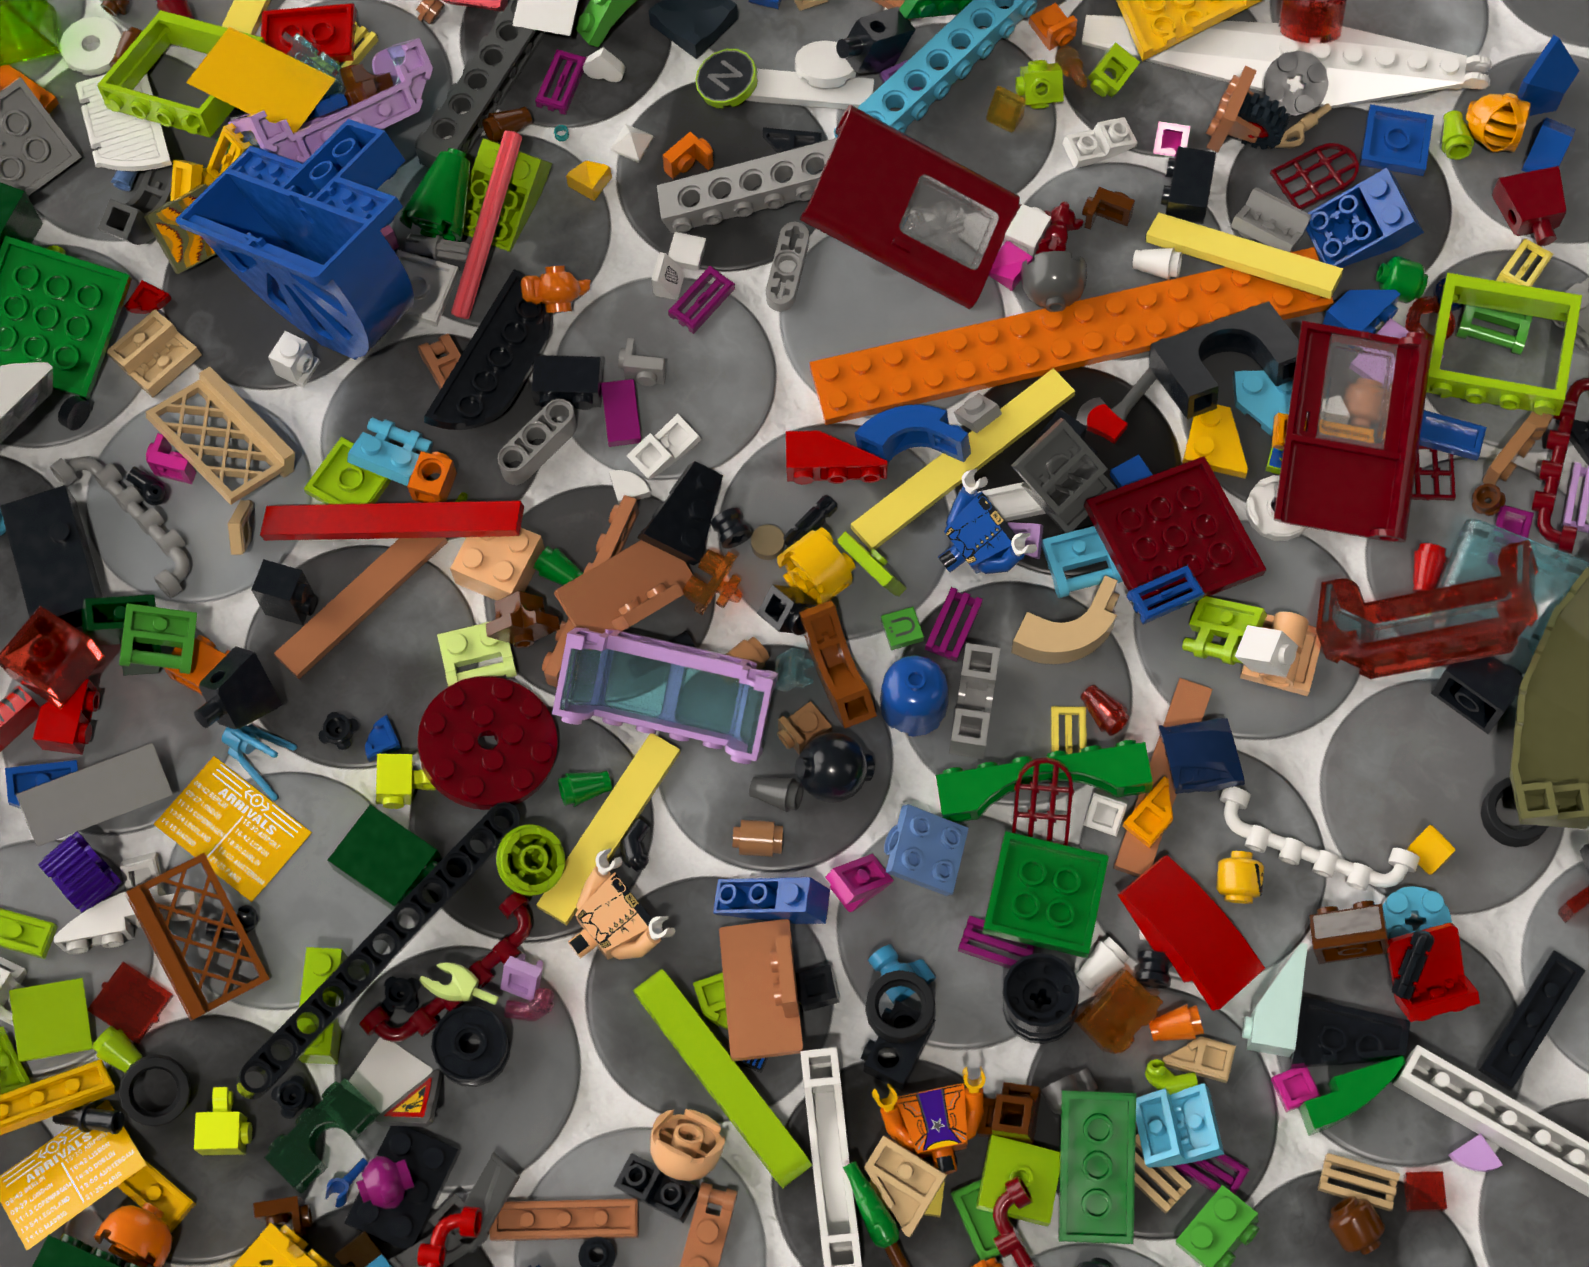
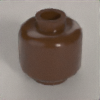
M1350 1196L1337 1203L1330 1210L1332 1216L1328 1222L1329 1228L1346 1252L1360 1251L1362 1255H1366L1381 1245L1379 1238L1385 1231V1225L1367 1199H1357L1355 1196Z

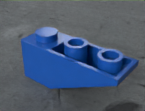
M811 877L718 879L713 913L715 915L764 921L788 919L790 924H826L830 889Z

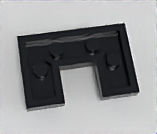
M390 1126L377 1155L386 1156L394 1162L405 1159L414 1187L405 1190L403 1201L394 1209L374 1206L371 1200L363 1203L359 1192L344 1223L361 1232L365 1231L370 1236L404 1251L412 1247L421 1238L460 1154L459 1149L406 1126Z

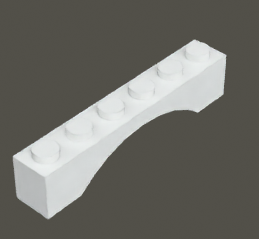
M837 1047L800 1051L824 1267H862L853 1190L843 1169V1166L850 1162Z

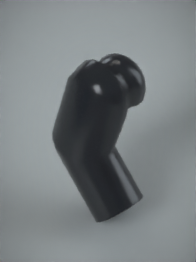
M243 905L238 908L239 912L236 915L247 934L255 928L258 916L255 908L250 905ZM224 921V922H223V923H225V924H228V925L233 926L232 923H231V921H228V922H227V921ZM207 923L206 936L214 938L217 926ZM221 928L220 939L239 940L235 931Z

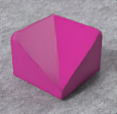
M1007 240L999 250L989 276L1012 291L1021 281L1022 263L1027 259L1028 265L1032 262L1033 257Z

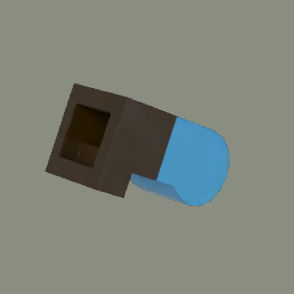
M365 1231L335 1254L343 1267H393L372 1237Z

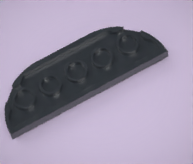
M513 269L426 412L424 423L448 430L473 429L494 421L513 403L534 367V355L542 354L550 330V313L546 312L545 304L541 302L536 305L532 302H526L522 298L521 280L525 275Z

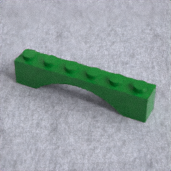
M1125 740L1118 742L1116 747L1102 749L1099 745H1093L1081 749V752L1067 754L1066 751H1055L1046 755V757L1056 759L1064 764L1071 773L1073 782L1102 789L1117 798L1150 793L1152 791L1153 780L1145 742L1137 743L1135 740ZM1018 757L1013 759L1012 763L998 765L997 762H985L979 764L977 769L964 771L963 768L953 767L942 771V774L936 775L942 818L955 823L978 820L989 807L1005 795L1015 791L1014 786L1019 772L1026 763L1032 761V757ZM1049 763L1040 764L1038 783L1052 782L1054 765ZM1034 766L1025 772L1020 784H1030V781H1033ZM1059 768L1058 781L1069 782L1065 772Z

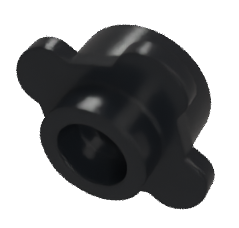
M332 712L327 715L323 724V730L319 732V740L323 744L332 743L337 745L339 750H346L351 746L350 739L353 733L358 731L359 724L354 718L347 719V717L338 712ZM338 728L342 729L340 734L336 733Z
M389 977L384 983L386 998L382 1001L383 1008L387 1012H393L395 1009L405 1010L407 1013L414 1012L418 1007V1003L415 1000L416 991L420 988L418 980L415 978L406 980L404 978ZM399 992H404L402 998L398 997Z
M293 1076L289 1081L283 1082L272 1090L271 1097L274 1101L278 1102L282 1108L281 1115L286 1119L294 1118L296 1112L303 1108H310L314 1104V1096L305 1089V1080L301 1076ZM291 1094L296 1095L295 1100H290Z

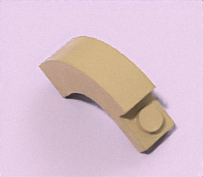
M1105 575L1088 611L1074 621L1056 623L1027 612L1013 641L1011 653L1037 663L1063 664L1079 660L1094 652L1105 642L1114 628L1117 615L1112 612L1120 594L1115 593L1118 580Z

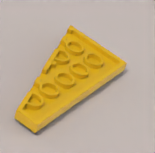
M1116 0L1142 61L1263 1Z

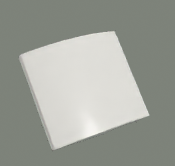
M15 363L0 366V444L52 394L53 367L49 363Z

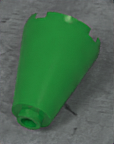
M448 148L447 151H441L402 210L399 217L400 222L410 229L413 224L421 228L420 234L426 237L435 238L437 235H441L445 240L454 241L455 238L458 242L462 240L470 173V162L466 159L464 152Z

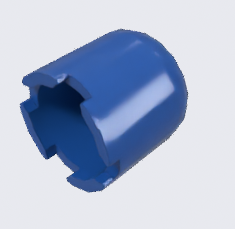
M914 655L899 659L888 669L884 675L879 702L881 715L888 726L900 732L908 733V736L912 737L926 735L939 727L940 722L946 716L949 702L947 679L937 663L927 657Z

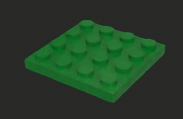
M5 236L0 248V366L15 363H49L53 367V389L89 400L132 277L113 269Z

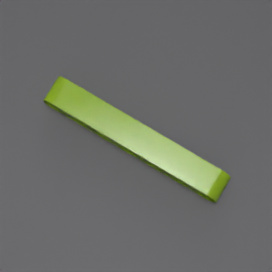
M660 969L636 987L633 992L642 1006L780 1187H786L812 1167L810 1160L737 1064L731 1060L730 1055L667 973Z

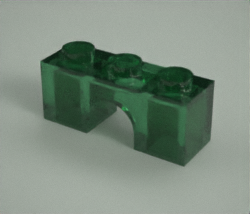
M346 1078L340 1083L338 1081L332 1083L322 1094L323 1100L314 1109L308 1108L301 1113L295 1121L297 1126L288 1135L282 1134L277 1137L268 1148L270 1152L264 1157L300 1194L328 1168L316 1153V1142L323 1132L333 1128L341 1129L355 1141L380 1115L377 1109Z

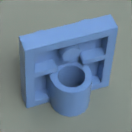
M909 804L902 806L898 823L892 827L885 840L884 853L889 856L885 873L945 896L952 895L969 828Z

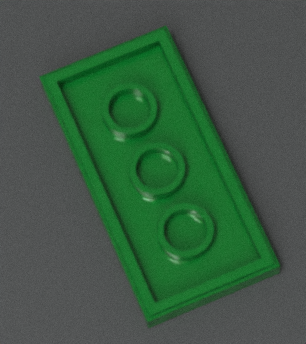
M1061 1090L1059 1242L1134 1244L1136 1093Z

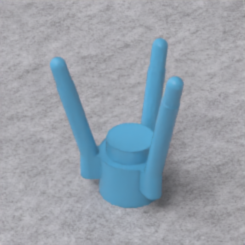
M253 724L246 725L240 729L226 727L222 735V742L230 747L228 754L241 764L273 801H276L278 799L277 794L243 756V753L250 754L257 748L263 753L276 758L278 753L260 742L259 738L292 751L297 749V745L262 731Z

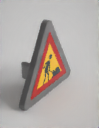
M439 1069L433 1071L378 1115L375 1121L379 1125L430 1126L434 1122L435 1110H437L436 1105L443 1075Z

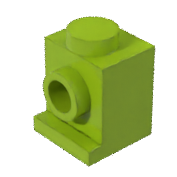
M1115 42L1087 77L1092 82L1090 87L1098 95L1105 97L1108 94L1112 98L1121 89L1140 62ZM1104 71L1111 72L1113 75V79L1110 78L1107 74H1105Z

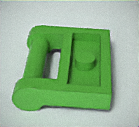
M1465 305L1456 336L1466 339L1468 336L1510 348L1511 353L1521 355L1533 316ZM1476 318L1517 330L1516 336L1471 324L1472 319Z
M127 603L119 665L130 667V663L172 668L179 669V673L190 674L197 612ZM133 642L182 648L180 656L132 650Z

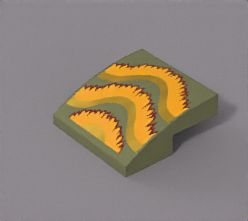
M206 184L197 186L178 199L169 201L144 216L176 274L216 254L203 237L180 228L176 223V218L208 188Z

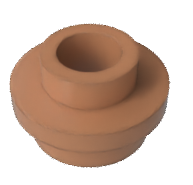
M422 0L416 9L420 13L418 20L431 24L441 12L444 4L439 0Z

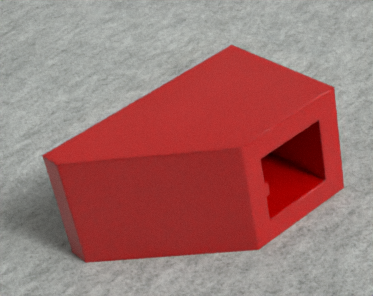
M80 679L40 707L33 740L42 750L83 755L85 744H89L92 736V725L90 724L92 714L97 711L100 703L98 689L89 679Z

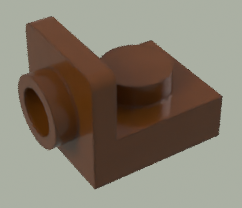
M299 1196L253 1203L254 1218L260 1222H266V1226L270 1223L275 1226H282L289 1223L288 1218H292L293 1231L302 1238L308 1237L307 1227H312L311 1207L309 1204L305 1205L304 1200Z

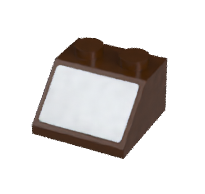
M1361 901L1354 903L1351 909L1339 910L1336 906H1329L1318 909L1317 914L1309 915L1313 950L1319 964L1388 954L1389 938L1382 904L1375 905L1374 901Z

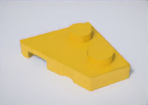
M1217 404V409L1193 417L1182 464L1205 456L1214 472L1246 478L1248 467L1230 407Z

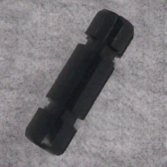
M824 495L816 503L817 506L812 507L795 524V529L791 528L784 535L783 539L788 548L811 530L817 531L826 522L825 518H830L837 510V503L830 496Z
M1416 930L1413 933L1410 944L1413 946L1412 948H1407L1398 974L1401 976L1400 978L1396 977L1392 986V992L1399 998L1410 999L1416 989L1414 982L1419 981L1429 957L1426 951L1430 952L1435 942L1434 936L1429 932Z

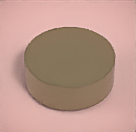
M762 525L755 529L751 536L753 553L763 560L777 558L785 547L782 531L774 525Z

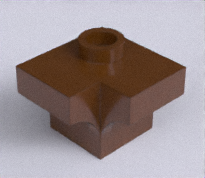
M363 64L350 65L339 69L346 90L344 95L348 102L347 107L394 86L390 72L372 75L365 70Z
M517 591L494 602L495 620L485 624L487 637L514 644L517 648L530 647L534 644V641L560 630L558 617L545 613L543 598L522 591Z
M1004 1082L1002 1092L997 1094L996 1098H983L984 1114L977 1134L979 1137L990 1138L993 1134L1023 1143L1034 1144L1041 1097L1040 1087Z

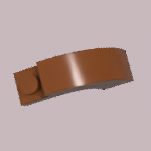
M830 600L799 612L806 634L804 637L816 671L832 708L844 729L877 717L869 688L860 676L849 652L833 602Z

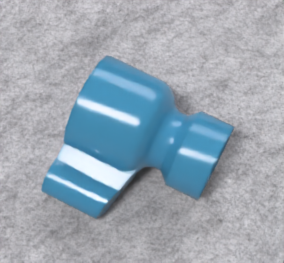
M891 944L880 948L868 959L872 968L876 972H880L882 976L888 972L902 970L915 973L923 978L927 984L936 979L923 959L911 963H899L898 954ZM897 986L890 988L885 993L891 1002L895 1004L896 1001L902 1002L909 998L915 991L908 987Z

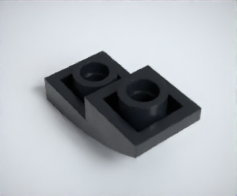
M632 1153L614 1184L615 1188L681 1223L685 1222L699 1193L697 1186L687 1181L667 1176L655 1164Z

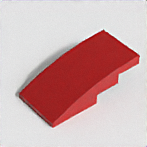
M1168 855L1159 859L1118 894V897L1152 949L1166 954L1184 983L1193 981L1212 1011L1221 1009L1265 969L1245 938L1220 907Z

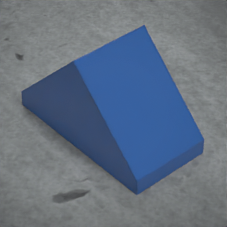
M1546 117L1522 171L1530 172L1560 166L1576 129Z

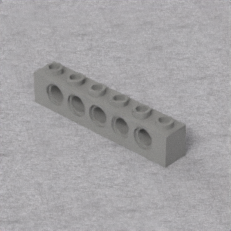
M837 138L657 185L661 219L670 233H684L694 227L706 224L715 225L722 220L737 216L746 217L753 212L767 208L777 209L790 202L798 200L808 201L812 197L823 170L819 174L814 175V173L824 169ZM792 177L788 182L783 183L784 180ZM760 186L757 190L752 191L755 187ZM729 194L726 198L721 199L724 195Z

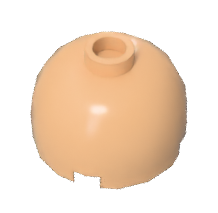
M685 1109L684 1115H673L674 1110L662 1113L655 1120L650 1135V1153L657 1168L667 1176L683 1181L698 1180L709 1174L715 1168L725 1144V1136L722 1138L720 1135V1125L708 1115L695 1110Z

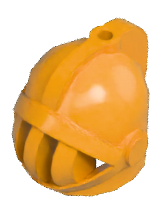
M1511 93L1503 95L1488 94L1481 97L1478 101H1471L1465 116L1470 133L1474 139L1492 152L1510 151L1514 153L1522 138L1530 113L1531 102L1520 100L1517 95Z

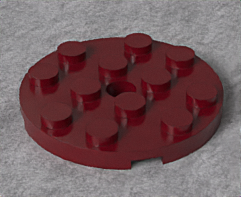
M484 676L459 681L440 692L426 708L421 718L417 738L421 767L430 783L442 795L453 802L480 810H490L491 807L502 802L516 805L536 793L546 782L552 771L558 746L554 720L545 704L533 692L511 680ZM493 735L497 741V746L493 749H484L478 744V738Z

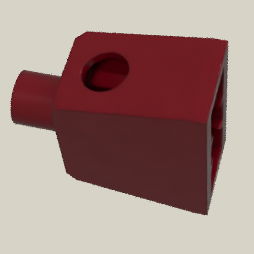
M1559 166L1499 178L1492 197L1513 234L1522 236L1533 233L1538 246H1547L1555 242L1557 237L1554 229L1560 226L1566 214Z

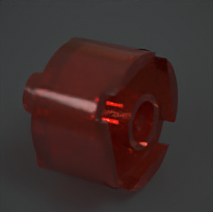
M1282 0L1279 17L1280 32L1287 38L1299 42L1310 43V37L1321 38L1320 43L1332 42L1341 36L1347 0Z

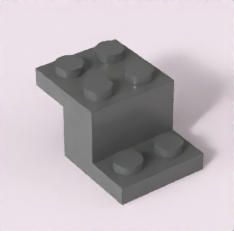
M1062 418L1053 424L1011 465L1025 481L1021 486L1063 533L1072 532L1088 516L1084 508L1086 500L1116 489L1103 474L1108 468L1066 420Z

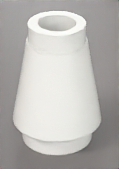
M1174 248L1135 250L1133 269L1166 280H1170L1171 277H1179L1182 252H1177Z
M1108 937L1104 942L1099 941L1076 976L1088 989L1092 990L1095 986L1125 967L1124 962L1129 956L1115 941Z

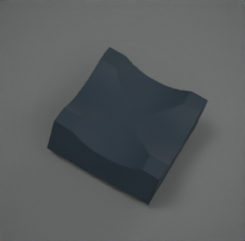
M662 0L648 10L650 25L695 59H698L738 19L737 4L732 0Z

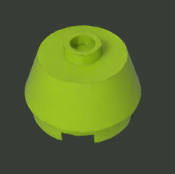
M528 824L516 827L505 835L497 850L496 865L501 879L510 889L519 894L533 896L543 894L557 884L564 871L565 854L560 840L550 830L539 825Z

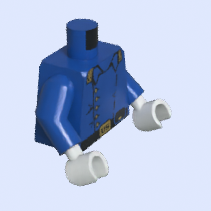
M977 469L966 471L962 476L963 486L953 503L946 521L947 527L944 530L954 545L938 556V558L949 573L965 561H967L976 574L981 572L985 574L1008 572L1023 559L1025 554L1036 552L1037 546L1036 544L1025 546V540L1031 534L1019 533L1015 535L982 491L980 493L977 492V489L987 485L988 479L986 476L979 478L975 482L974 475Z

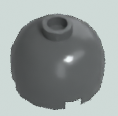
M1048 251L1034 255L1035 261L1030 262L1028 265L1027 259L1022 263L1021 281L1023 289L1029 300L1036 305L1046 308L1050 312H1059L1081 298L1087 283V264L1081 256L1080 261L1072 259L1071 252Z

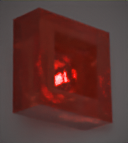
M1443 1171L1406 1172L1403 1174L1407 1212L1445 1211L1447 1209Z

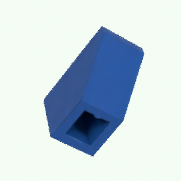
M1348 290L1327 310L1322 324L1375 334L1377 331L1376 327L1381 322L1386 323L1397 313L1398 308L1396 304L1401 294L1397 290ZM1346 346L1351 351L1354 349L1353 347Z

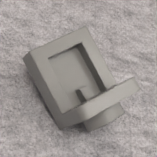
M627 338L626 349L621 348L619 353V368L624 369L625 380L634 379V382L644 386L665 385L666 367L664 358L636 355L635 339Z

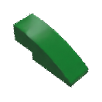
M1400 1056L1334 1076L1328 1083L1330 1094L1304 1101L1298 1108L1308 1136L1335 1126L1370 1103L1405 1064L1404 1057Z

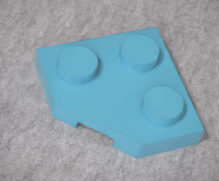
M1264 370L1234 371L1235 407L1244 415L1248 413L1261 424V429L1270 436H1273L1274 416L1277 413H1289L1293 381L1276 387Z

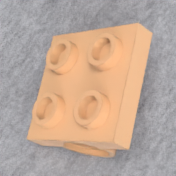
M1278 612L1275 616L1267 614L1262 628L1283 631L1298 645L1296 658L1291 664L1286 677L1252 672L1243 664L1240 678L1308 696L1325 629L1310 626L1309 621L1305 617L1296 613Z

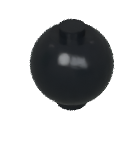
M825 733L813 738L805 745L795 764L796 775L804 789L814 798L829 803L842 802L853 797L862 788L865 781H870L873 778L875 771L873 757L868 753H864L861 746L854 739L841 733Z

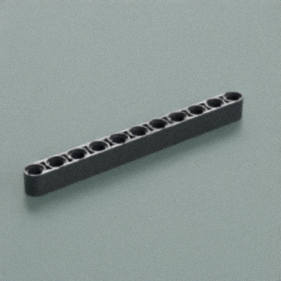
M502 802L493 806L244 1064L236 1080L237 1090L243 1097L257 1099L265 1095L495 854L505 835L520 823V814L514 805ZM494 816L505 817L509 822V828L498 827L494 822ZM470 841H481L486 847V852H475L471 848ZM451 864L458 866L462 870L463 876L460 878L450 876L446 866ZM426 889L435 891L439 902H427L423 898L422 891ZM403 914L409 915L414 920L415 927L410 929L402 927L398 923V916ZM375 940H384L390 946V953L385 955L379 954L375 951L373 942ZM354 965L360 966L365 971L366 978L360 981L352 979L348 974V968ZM329 991L335 992L340 997L341 1004L337 1007L326 1005L323 1001V994ZM300 1018L311 1019L315 1024L316 1030L310 1034L301 1032L297 1026V1020ZM278 1044L286 1046L290 1052V1058L284 1061L275 1059L271 1053V1047ZM251 1071L260 1073L264 1078V1085L259 1088L248 1086L245 1082V1074Z

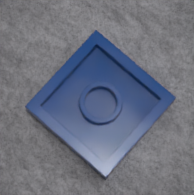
M1370 104L1360 166L1377 169L1388 168L1389 171L1424 176L1434 115Z

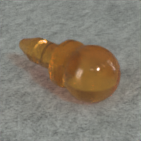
M1071 46L1060 48L1055 55V63L1059 64L1065 76L1072 77L1078 86L1086 88L1087 77L1082 71L1083 62L1078 51Z

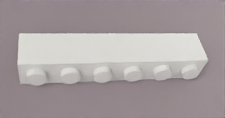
M1419 1045L1409 1053L1405 1064L1393 1083L1394 1086L1477 1134L1481 1133L1484 1138L1589 1197V1142Z

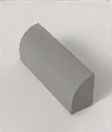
M150 743L15 795L36 846L39 847L173 794L154 745Z

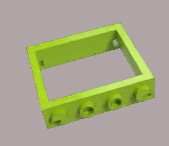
M160 10L97 84L107 109L132 115L138 119L160 123L166 127L181 129L191 134L211 138L235 108L234 106L210 95L198 109L134 91L133 89L170 44L208 54L228 28ZM244 33L265 44L263 37Z
M1447 273L1433 340L1426 393L1441 395L1440 398L1454 397L1466 399L1473 404L1488 403L1500 405V407L1507 410H1528L1541 416L1543 413L1559 416L1566 396L1582 295ZM1452 302L1566 322L1555 389L1441 370L1440 365Z

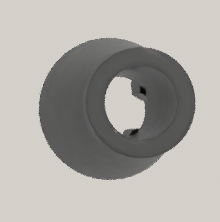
M754 776L750 784L749 796L760 799L785 812H788L790 809L798 810L803 797V785L796 782L795 778H760Z

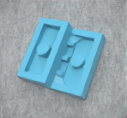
M1205 1083L1184 1089L1172 1095L1164 1088L1136 1098V1123L1145 1165L1148 1168L1187 1164L1224 1154L1210 1090Z

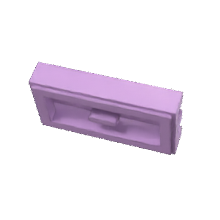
M1575 462L1571 470L1561 527L1564 525L1578 527L1577 531L1589 533V525L1585 524L1589 504V465L1587 468L1581 467L1582 464ZM1579 476L1585 477L1578 519L1575 522L1571 520Z

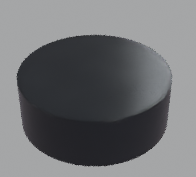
M79 396L68 398L60 407L58 413L59 423L70 430L79 429L89 416L90 404Z

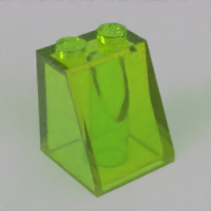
M0 0V66L61 53L57 14L55 8L48 1Z

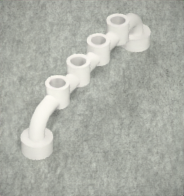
M1235 786L1223 789L1220 801L1225 803L1224 817L1226 824L1233 832L1247 838L1245 846L1256 852L1265 853L1267 846L1280 851L1278 858L1283 862L1299 865L1300 859L1314 863L1312 869L1314 873L1327 878H1332L1334 872L1348 876L1346 881L1348 886L1362 891H1366L1369 884L1382 888L1395 886L1404 879L1407 872H1415L1420 857L1413 852L1401 848L1392 849L1388 863L1394 868L1391 872L1382 874L1373 871L1372 868L1366 865L1341 859L1334 853L1306 846L1299 840L1279 836L1264 827L1247 824L1240 820L1238 809L1247 808L1251 794Z

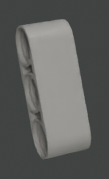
M555 399L549 402L499 451L497 460L502 477L507 483L512 485L523 484L574 435L577 423L573 406L565 399ZM557 417H567V420L564 422H554V419ZM535 439L545 440L540 445L530 444ZM511 462H521V464L516 468L507 467L508 464H510Z

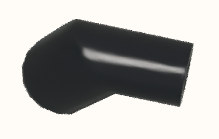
M134 466L127 475L126 480L141 489L146 503L152 506L162 504L166 498L163 483Z
M638 818L634 820L620 842L623 863L628 868L632 867L636 872L644 870L649 862L648 856L643 854L640 843L650 830V826Z

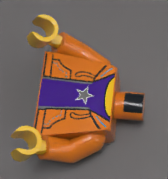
M980 1066L981 1074L979 1078L972 1080L968 1078V1069L965 1067L962 1072L964 1083L897 1097L896 1091L889 1083H887V1086L890 1089V1093L885 1099H880L877 1090L874 1089L872 1096L881 1107L880 1112L889 1136L896 1143L914 1152L920 1158L932 1156L934 1167L942 1172L951 1174L958 1171L954 1151L967 1148L968 1140L976 1136L984 1114L982 1089L986 1081L984 1069Z

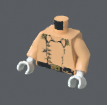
M611 848L600 851L597 854L595 861L597 866L594 867L586 880L576 905L577 912L575 916L584 930L569 940L568 943L580 959L595 947H598L607 959L613 957L618 960L642 958L660 943L661 938L672 937L675 934V928L662 930V924L668 919V916L651 918L618 875L613 873L610 876V870L619 868L622 864L621 857L615 858L611 864L608 863L607 855Z

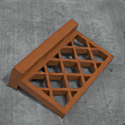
M205 853L125 892V896L190 1021L270 979ZM201 863L207 875L203 890L182 884L186 871ZM181 873L179 882L169 880ZM160 883L177 887L170 907L156 903L149 889ZM209 883H211L216 894L207 891ZM181 888L201 894L195 914L174 908ZM205 896L220 900L223 911L219 922L199 916ZM159 908L168 911L166 920H164ZM172 913L193 918L187 938L171 933L168 925ZM226 914L233 926L223 923ZM197 920L217 926L211 946L191 940ZM221 928L237 933L240 941L236 953L216 948ZM175 940L185 943L182 952ZM189 944L209 950L203 970L188 966L185 955ZM242 946H244L249 957L240 955ZM214 952L234 958L227 978L207 972ZM238 959L252 963L259 977L248 983L233 980L232 977ZM192 972L201 974L199 984L194 978ZM206 976L226 982L222 996L210 1003H207L201 991ZM230 983L237 986H241L227 993Z

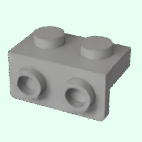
M1255 187L1251 191L1246 205L1235 215L1230 227L1238 230L1239 234L1247 239H1255L1265 245L1292 252L1300 243L1311 220V215Z

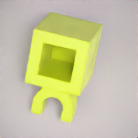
M377 754L376 804H383V807L388 809H400L404 805H411L412 789L436 790L423 770H412V754Z
M213 1087V1112H196L194 1150L202 1156L245 1155L246 1144H250L252 1141V1124L247 1122V1117L240 1111L231 1112L233 1092L229 1091L228 1087Z

